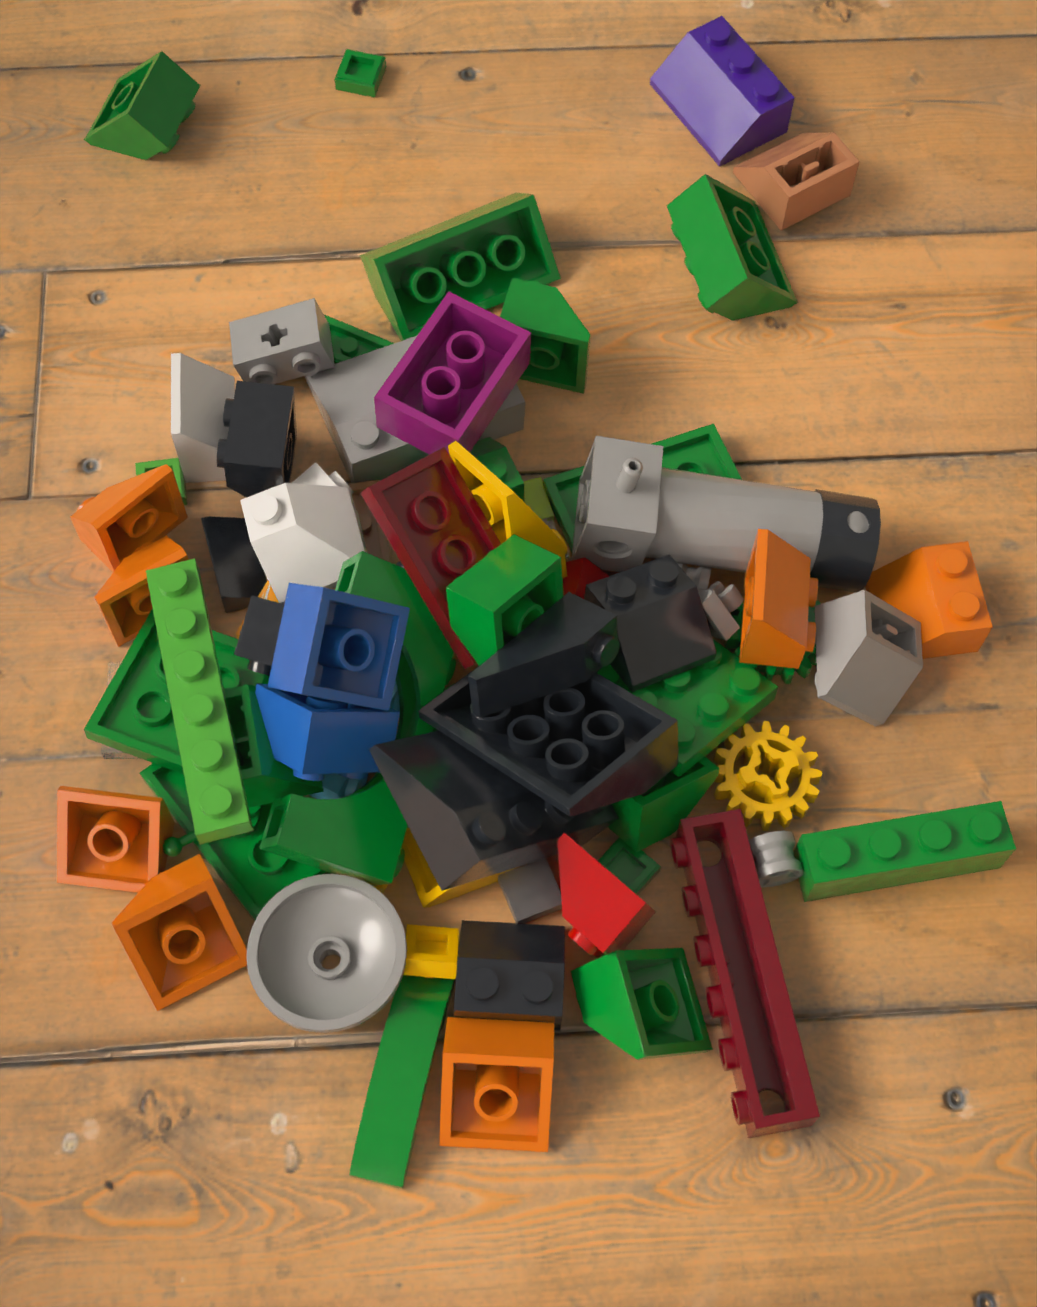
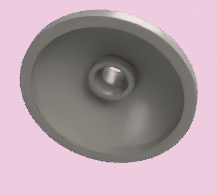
M315 875L288 885L273 896L263 907L249 935L246 956L247 968L252 986L259 999L281 1021L309 1032H338L353 1028L369 1020L393 997L404 974L407 943L404 928L397 911L390 901L375 887L346 875ZM329 955H338L341 958L339 965L334 969L322 967L324 959Z

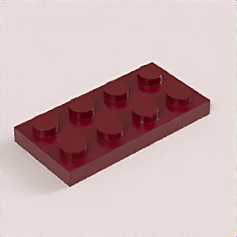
M443 447L369 486L360 494L461 665L466 669L477 662L450 627L446 587L482 560L490 551L501 545V542L447 450Z

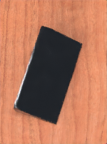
M213 516L201 518L225 612L230 613L248 608L251 596L258 597L267 579L250 542L245 518Z

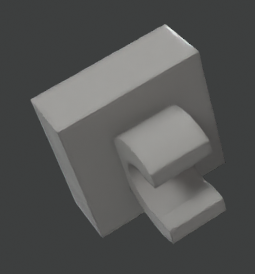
M720 581L715 582L708 589L697 587L711 636L727 641L740 628L730 613L742 604L744 598L733 584H730L726 589Z

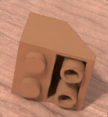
M835 132L801 133L735 166L733 174L782 231L849 197L860 161Z

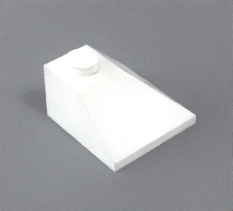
M283 483L240 500L250 542L280 604H285L289 583L329 589L335 588L343 562L361 551L367 553L352 494L348 487Z

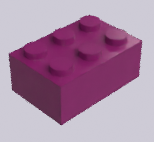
M448 291L375 395L374 404L377 428L429 455L445 447L449 454L448 445L455 441L470 453L530 363L531 332Z

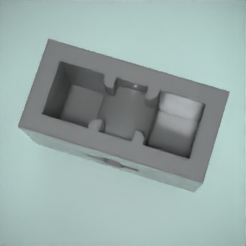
M315 298L229 322L233 366L243 381L277 384L302 376H311L317 372L335 367L330 326Z

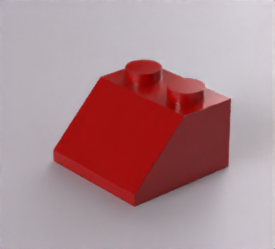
M564 832L557 840L562 917L573 926L567 935L588 954L594 955L596 958H600L603 953L607 955L615 950H624L656 911Z

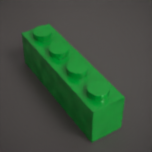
M997 801L802 834L793 853L795 858L802 863L804 873L798 880L804 902L999 869L1013 854L1016 847L1002 802Z

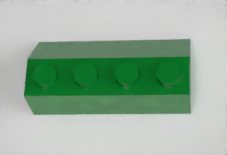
M518 192L360 255L374 295L401 341L417 336L448 291L487 310L505 301L512 278L525 281H539L545 285L561 279L534 194Z

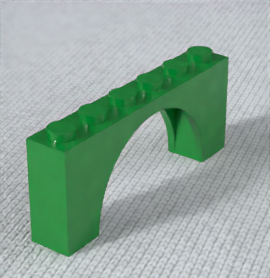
M361 551L343 562L335 590L410 608L395 680L400 705L399 726L395 740L434 732L436 730L434 727L419 718L418 710L443 693L445 685L451 680L456 667V660L453 658L454 651L405 568ZM377 772L363 787L343 798L314 799L289 794L274 799L259 849L333 874L354 877L372 886L391 884L393 878L402 869L405 859V851L402 848L406 829L409 826L381 772Z

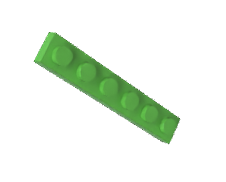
M194 558L146 570L195 835L201 845L254 831L200 571Z

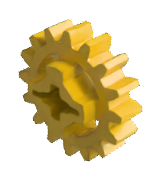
M764 721L760 732L755 733L748 723L744 724L741 731V739L732 734L725 740L724 746L726 749L718 748L713 761L718 764L719 774L714 782L721 784L716 787L714 797L716 800L729 799L726 811L741 809V812L744 814L745 827H748L753 818L760 819L763 831L769 830L773 819H777L783 828H787L792 821V813L802 819L809 809L807 803H814L820 790L813 785L819 784L822 771L811 768L815 764L818 754L817 752H803L802 748L807 739L804 736H800L794 741L789 739V726L784 725L779 733H774L771 731L769 721ZM743 754L745 766L741 767L738 773L734 774V763ZM758 770L762 771L763 774L758 775ZM774 776V781H771L769 777ZM798 777V789L789 798L787 794L789 787L787 784L792 783L793 778Z

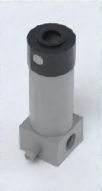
M602 436L595 437L579 480L571 561L585 557L601 570L622 572L641 565L645 557L658 559L670 554L678 563L746 573L758 529H767L811 558L810 577L818 578V587L859 592L865 588L870 579L876 561L881 528L880 508L877 500L819 489L810 491L662 467L663 446Z

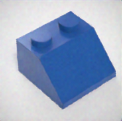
M289 583L268 687L389 711L410 608L325 587Z
M256 684L255 694L274 759L292 768L294 776L305 780L320 781L324 780L325 774L337 773L346 778L366 779L368 778V772H380L369 749L375 744L395 740L399 711L391 707L389 711L270 688L268 684Z

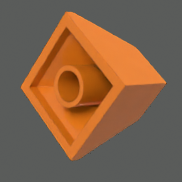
M165 464L106 488L96 497L85 500L79 506L77 512L70 516L79 539L114 572L123 559L132 555L140 545L151 541L155 542L164 537L187 519L188 516L174 472Z
M167 535L155 542L151 541L140 545L132 555L124 558L94 597L118 647L136 638L152 610L146 570L189 560L184 549Z
M200 854L152 877L112 921L113 928L157 1011L247 965V948Z

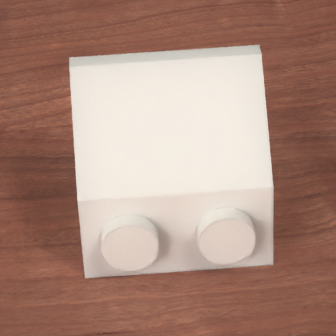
M173 353L171 354V436L186 483L226 481L224 468L217 467V447L219 439H227L229 427H224L223 424L224 405L226 398L234 399L235 378L184 354Z

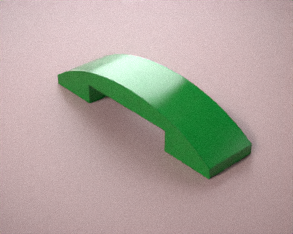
M403 975L392 1000L375 1060L349 1173L351 1177L403 1189L416 1138V1127L455 979Z

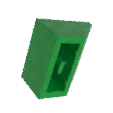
M246 684L224 689L249 808L273 803L274 799L289 794L306 796L324 792L322 780L311 781L298 778L293 775L294 770L274 759L255 694L256 686Z

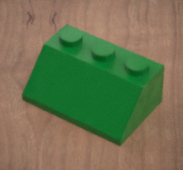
M704 174L667 205L673 221L671 224L672 232L682 244L686 255L684 258L685 265L696 280L700 290L698 292V299L708 312L717 313L734 321L791 308L798 303L756 201Z

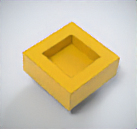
M407 924V956L403 975L456 979L459 929Z

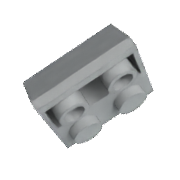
M866 590L815 606L817 663L815 686L817 697L873 726L884 724L923 668L921 622Z

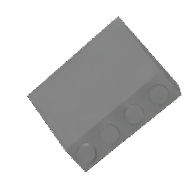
M417 336L334 364V368L317 372L311 376H305L351 483L372 480L380 481L429 455L377 428L374 397ZM515 384L479 440L487 437L495 440L523 430L525 400L517 384Z

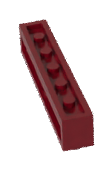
M741 809L680 819L676 837L670 839L671 854L676 869L684 868L688 886L682 887L683 904L687 917L695 916L699 935L694 936L695 955L699 967L707 966L712 986L706 987V1000L712 1019L720 1018L724 1038L718 1039V1049L724 1071L732 1070L737 1091L731 1092V1104L736 1123L738 1125L745 1124L748 1138L810 1127L817 1121L820 1114ZM710 841L717 845L721 852L720 861L713 866H702L697 846L698 842ZM765 1090L777 1093L783 1100L784 1112L764 1116L758 1093Z

